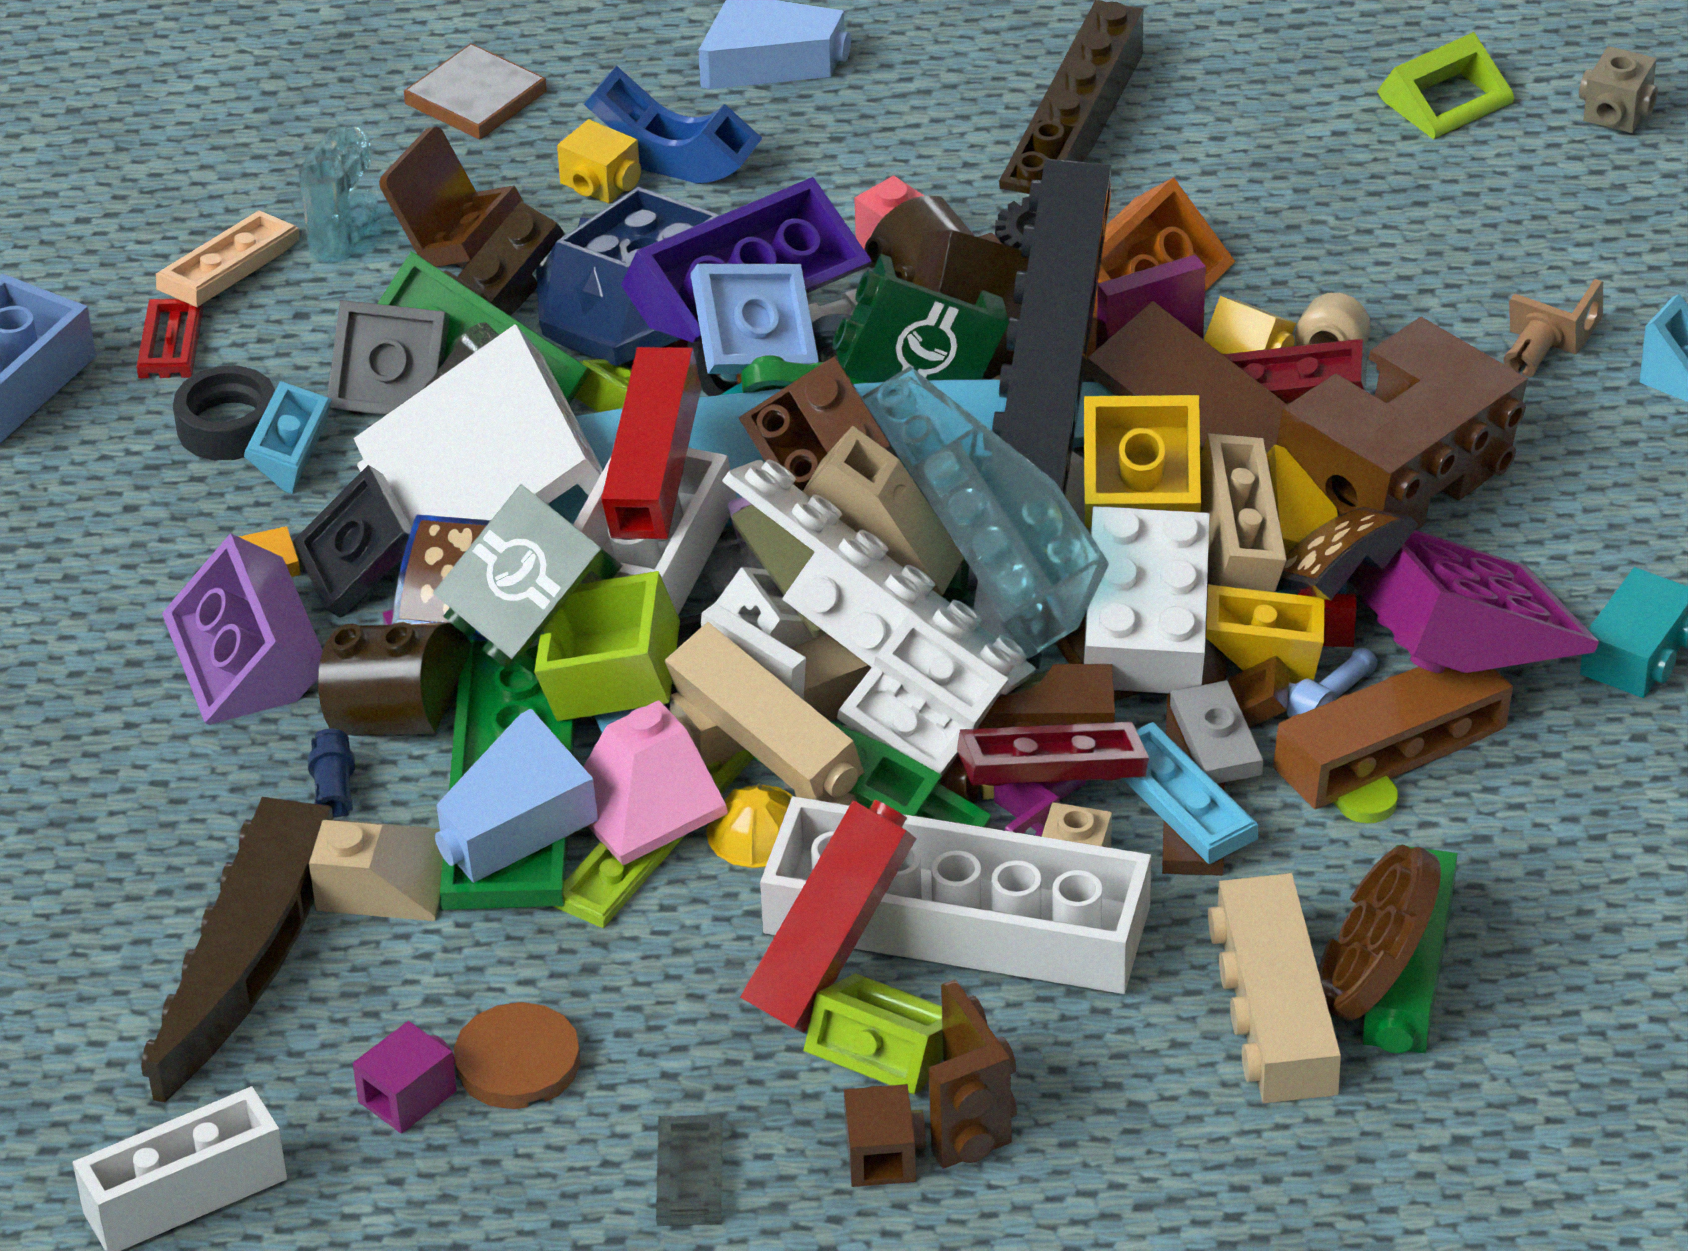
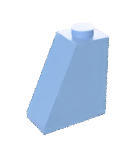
M725 0L699 48L701 88L716 89L831 77L838 62H846L851 48V33L845 31L844 11L779 0Z
M529 709L521 713L438 802L436 807L440 831L435 833V841L444 860L450 866L458 864L474 883L598 821L593 778L535 712Z

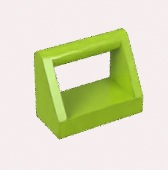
M1475 32L1396 66L1377 90V93L1386 104L1433 140L1514 102V94ZM1457 74H1461L1486 93L1436 116L1421 91Z
M854 973L816 994L803 1051L888 1085L908 1084L909 1093L916 1094L921 1091L929 1080V1067L939 1064L943 1060L942 1006Z

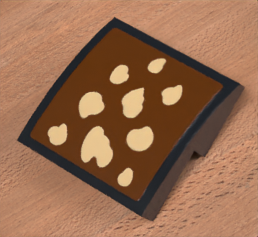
M1360 507L1346 512L1312 531L1286 554V563L1278 583L1288 590L1332 600L1360 564L1384 569L1419 524L1410 516L1367 507Z

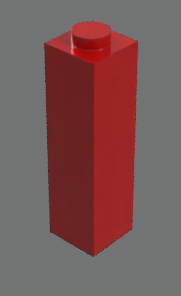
M637 347L601 498L611 538L668 539L701 392V383L693 348Z
M876 799L870 809L854 800L851 802L740 998L793 1029L805 1033L810 1024L816 994L833 985L917 839L902 828L907 820L906 816Z

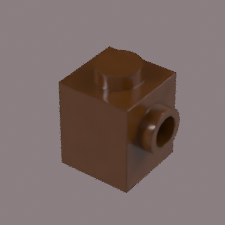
M908 1084L844 1089L845 1131L851 1186L860 1187L916 1182L915 1149L926 1148V1133L923 1109L911 1110Z

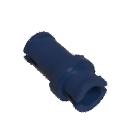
M333 728L318 731L315 734V738H312V751L308 756V771L315 782L314 804L331 806L333 817L348 816L349 811L353 810L350 776L355 770L354 753L349 748V737L345 732Z

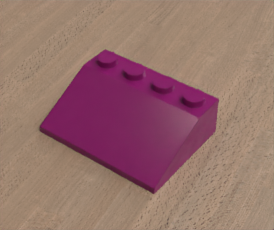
M1413 531L1384 569L1360 564L1348 579L1362 596L1361 602L1377 613V621L1394 633L1393 640L1410 652V660L1417 666L1431 672L1443 673L1445 667L1464 673L1593 653L1599 643L1592 633L1526 565L1420 531Z

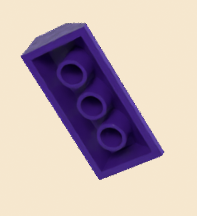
M811 177L637 250L621 286L649 328L694 343L702 339L691 280V272L697 264H801L807 294L869 267L872 260L815 178Z

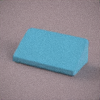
M280 381L245 450L244 457L279 488L292 494L326 426L332 399Z

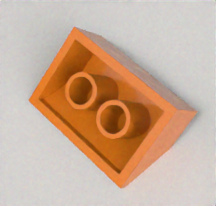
M1173 177L1134 198L1107 224L1098 283L1196 254L1206 266V291L1236 261ZM1097 292L1093 313H1097Z

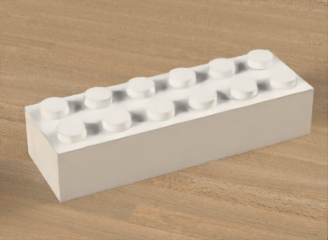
M792 796L760 881L763 933L776 935L849 805ZM904 815L907 817V820L902 828L917 839L854 949L1125 994L1150 908L1151 854Z

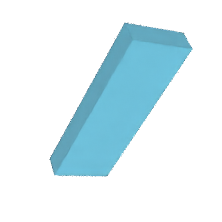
M1154 722L1136 730L1149 756L1146 777L1122 779L1208 864L1258 839V823Z

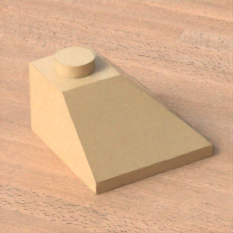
M323 820L309 862L316 911L435 921L441 903L440 884L443 857L435 841V833L439 832L440 828L348 820Z

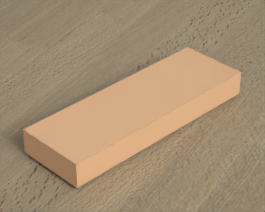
M257 211L156 273V290L198 307L283 254L299 240V228L267 213Z

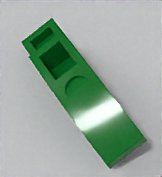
M830 721L854 741L864 773L858 777L854 787L848 792L855 796L857 803L870 809L876 799L904 815L984 828L989 826L992 815L940 784L941 774L877 740Z

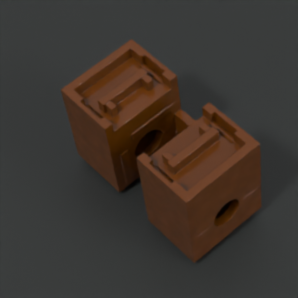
M1419 317L1370 350L1369 360L1376 363V369L1380 371L1375 396L1335 373L1285 406L1282 410L1276 445L1287 449L1336 506L1338 516L1360 507H1367L1410 516L1419 524L1415 529L1417 531L1425 525L1429 502L1432 496L1439 491H1443L1459 501L1494 474L1500 476L1505 473L1515 458L1516 448L1513 446L1517 426L1521 422L1526 410L1523 398L1528 378L1423 317Z

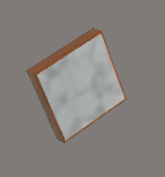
M470 43L405 89L404 99L406 105L481 140L547 92L545 77Z

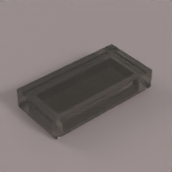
M658 1116L657 1226L722 1225L723 1116Z

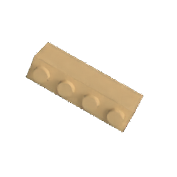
M1292 873L1219 881L1218 906L1209 907L1208 909L1209 932L1212 943H1223L1225 952L1219 953L1222 986L1224 989L1234 988L1236 997H1232L1230 1000L1231 1020L1235 1035L1246 1034L1248 1044L1242 1045V1063L1246 1081L1258 1082L1263 1103L1338 1095L1341 1054Z

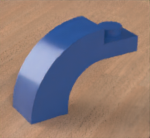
M617 65L584 103L609 128L638 139L639 164L642 170L696 184L717 181L734 173L742 166L762 140V137L726 104H723L714 113L703 117H688L668 110L655 101Z

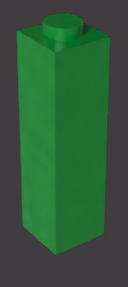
M1426 849L1438 857L1441 866L1440 886L1434 909L1419 944L1407 965L1386 994L1365 1013L1363 1045L1380 1047L1390 1053L1411 1051L1426 1054L1454 896L1458 853Z

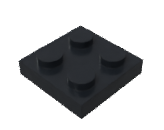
M368 464L292 543L325 609L341 618L359 601L364 599L370 589L396 563L400 562L413 546L416 534L384 474Z

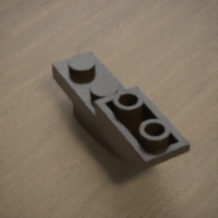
M520 201L458 276L447 270L444 272L511 316L537 288L538 281L532 273L565 233L556 221Z

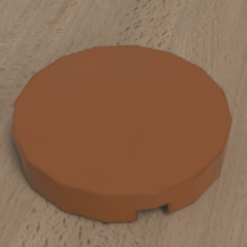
M526 1002L497 1005L477 1014L460 1030L454 1046L457 1075L468 1094L489 1106L506 1109L529 1107V1102L542 1098L547 1102L559 1096L574 1081L581 1063L577 1032L567 1018L545 1005Z

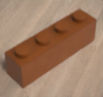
M1418 666L1278 723L1273 768L1316 810L1338 801L1339 797L1385 776L1391 779L1456 752L1506 728L1513 686L1495 669L1464 673L1445 667L1443 673H1435Z

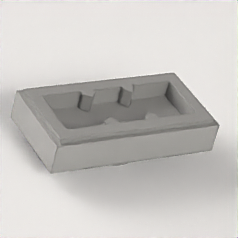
M1227 680L1171 691L1170 707L1193 760L1215 783H1224L1263 774V758Z

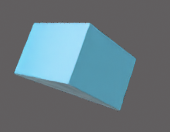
M1678 294L1673 296L1645 326L1639 382L1688 402V305L1682 296Z

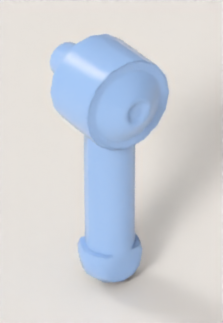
M1357 648L1346 662L1320 683L1309 678L1297 684L1289 682L1287 715L1289 718L1337 700L1338 697L1360 679L1369 677L1375 671L1378 663L1375 654L1369 649Z

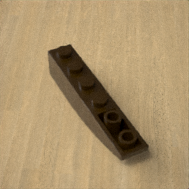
M1095 0L999 180V189L1030 194L1032 179L1042 180L1045 159L1084 162L1095 146L1143 55V8L1126 6L1114 1Z
M262 797L252 820L246 819L244 821L239 837L238 853L234 862H227L222 871L220 894L215 905H208L204 911L201 923V937L195 949H189L185 954L181 972L182 980L176 994H169L164 1002L162 1025L155 1040L149 1039L144 1047L141 1070L144 1077H149L153 1101L165 1103L215 1054L247 1017L277 975L298 938L314 902L309 862L322 821L333 820L331 806Z

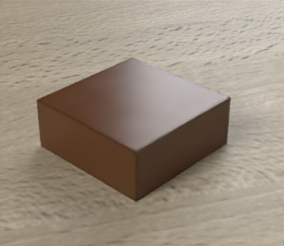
M1277 655L1228 678L1229 686L1249 728L1287 711L1290 669Z

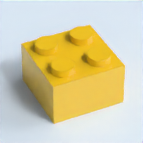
M1199 395L1084 396L1085 528L1092 527L1093 506L1200 512Z

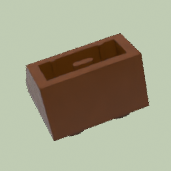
M835 356L738 417L765 462L772 460L789 470L796 478L793 485L802 492L821 460L852 425L902 462L852 380Z

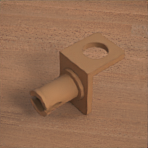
M1593 280L1572 313L1514 294L1509 301L1510 331L1519 334V337L1505 354L1504 364L1518 372L1526 362L1528 365L1522 372V375L1531 378L1537 372L1538 366L1550 348L1556 347L1577 354L1603 316V281ZM1589 308H1590L1589 315H1588V317H1587V319H1586V315H1587L1588 310H1589Z

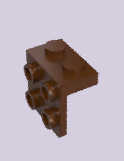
M440 127L425 129L380 177L379 181L382 193L416 253L436 267L456 264L458 267L467 266L520 201L524 202L515 185L476 192Z
M955 979L941 984L944 1062L929 1067L931 1152L942 1169L960 1162H977L986 1157L992 1150L1012 1143L1011 1118L1017 1116V1106L1011 1091V1074L1016 1072V1060L1008 1041L1002 1036L996 1038L987 1025L986 1015L978 998L975 995L967 996Z

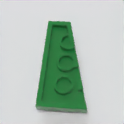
M412 251L377 303L444 311L450 314L442 374L450 371L515 324L544 356L569 405L592 371V369Z

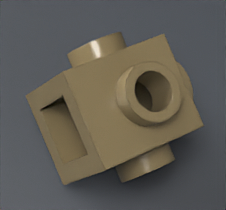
M1607 46L1594 69H1586L1581 80L1579 98L1585 100L1583 121L1633 133L1642 116H1650L1656 103L1658 87L1654 85L1657 58Z

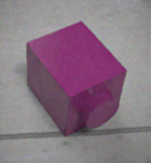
M408 1020L353 1062L358 1102L402 1134L457 1091L454 1072L455 1057L451 1048L441 1037L434 1034L428 1035Z

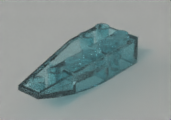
M911 366L863 395L862 398L1027 658H1031L1077 629L1104 577L1109 562L1057 483Z

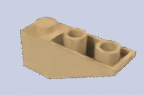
M852 425L821 460L803 490L810 498L815 494L830 501L842 513L839 520L857 533L859 530H865L879 538L888 547L886 553L888 557L903 568L906 565H911L921 570L935 583L932 590L940 596L944 594L964 559V555L900 459Z

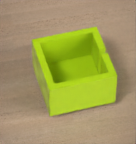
M659 571L579 584L543 629L545 634H540L534 672L557 721L646 707L658 700L662 704L670 703L672 678L665 659L677 649L680 619Z

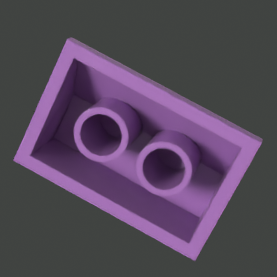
M230 533L162 612L203 720L208 725L297 702L309 687L318 681L319 663L323 651L283 557Z

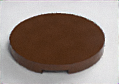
M1403 844L1397 846L1385 854L1371 868L1351 895L1350 900L1356 903V905L1344 920L1339 933V942L1333 938L1328 939L1318 970L1329 1012L1345 1021H1350L1365 1014L1386 994L1407 965L1427 927L1437 899L1441 879V866L1435 854L1421 847L1409 848Z

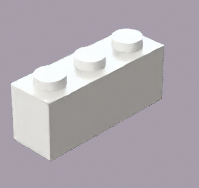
M252 1086L73 1161L83 1213L105 1251L124 1250L287 1180L279 1128Z

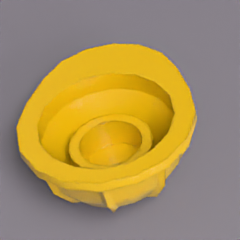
M760 783L732 790L728 797L724 799L728 814L710 822L706 828L708 844L718 857L733 865L748 868L766 867L793 795L779 787L761 785Z

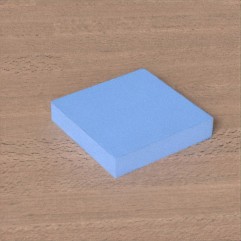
M697 264L691 272V280L708 374H741L742 370L752 364L754 359L766 355L779 356L787 362L812 364L819 362L801 264Z

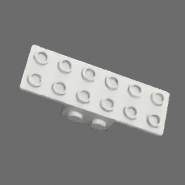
M756 460L729 470L722 480L727 486L814 551V554L782 600L872 667L874 665L877 653L909 612H911L1007 677L1008 682L1001 692L1004 695L1027 681L1036 670L1034 666L1026 661L1028 653L1019 644L1003 635L995 638L979 625L982 620L974 610L957 600H953L951 603L946 601L932 590L935 583L929 576L911 565H906L903 568L886 555L888 547L879 538L865 530H859L858 533L839 520L842 513L834 504L819 495L814 494L810 498L793 485L796 478L779 463L772 460H767L765 463L761 460Z

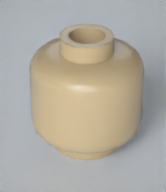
M1326 293L1315 298L1300 317L1295 330L1296 346L1363 339L1366 346L1371 332L1370 317L1364 306L1354 297L1343 293Z

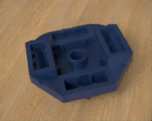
M637 187L594 217H580L578 227L559 239L550 254L536 268L538 315L542 335L567 348L597 359H605L615 366L633 360L637 347H663L680 340V338L649 328L622 288L621 283L637 250L720 215Z

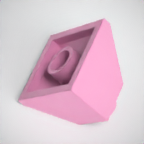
M659 700L646 707L635 709L629 715L607 725L584 765V769L592 776L594 781L598 821L587 827L622 865L728 814L726 804L687 729Z

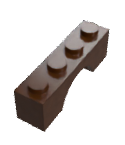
M1053 664L1047 675L1032 688L1013 695L999 696L977 729L1115 723L1112 664Z

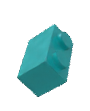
M1633 567L1588 628L1599 643L1595 652L1582 654L1580 674L1641 698L1647 695L1656 681L1664 684L1669 679L1675 666L1677 651L1680 647L1688 649V586Z

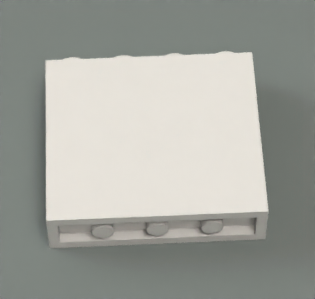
M516 324L354 438L363 457V460L357 463L360 472L369 464L384 474L415 534L422 520L488 525L520 484L524 485L547 504L576 484L589 496L603 472L544 356ZM412 548L408 551L407 555L405 556L407 559L410 558Z

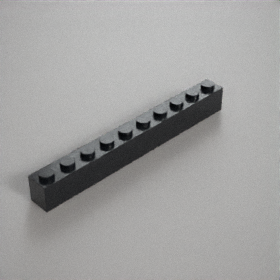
M1045 159L1042 180L1032 179L1029 212L1036 213L1034 226H1024L1021 250L1022 258H1028L1029 263L1027 271H1017L1014 304L1022 305L1020 318L1010 317L1007 332V350L1014 351L1012 365L1002 364L999 383V397L1007 398L1005 412L995 411L992 425L991 444L998 445L999 451L997 460L987 459L984 475V493L992 495L990 507L979 508L976 542H984L982 557H971L968 576V591L976 592L974 607L970 608L980 616L982 621L979 625L995 638L1003 635L1019 644L1028 653L1026 661L1034 666L1035 669H1040L1054 578L1057 538L1064 512L1111 199V165Z

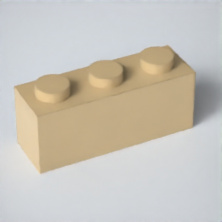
M1208 433L1200 456V513H1210L1208 543L1209 584L1275 592L1286 563V555L1263 438Z

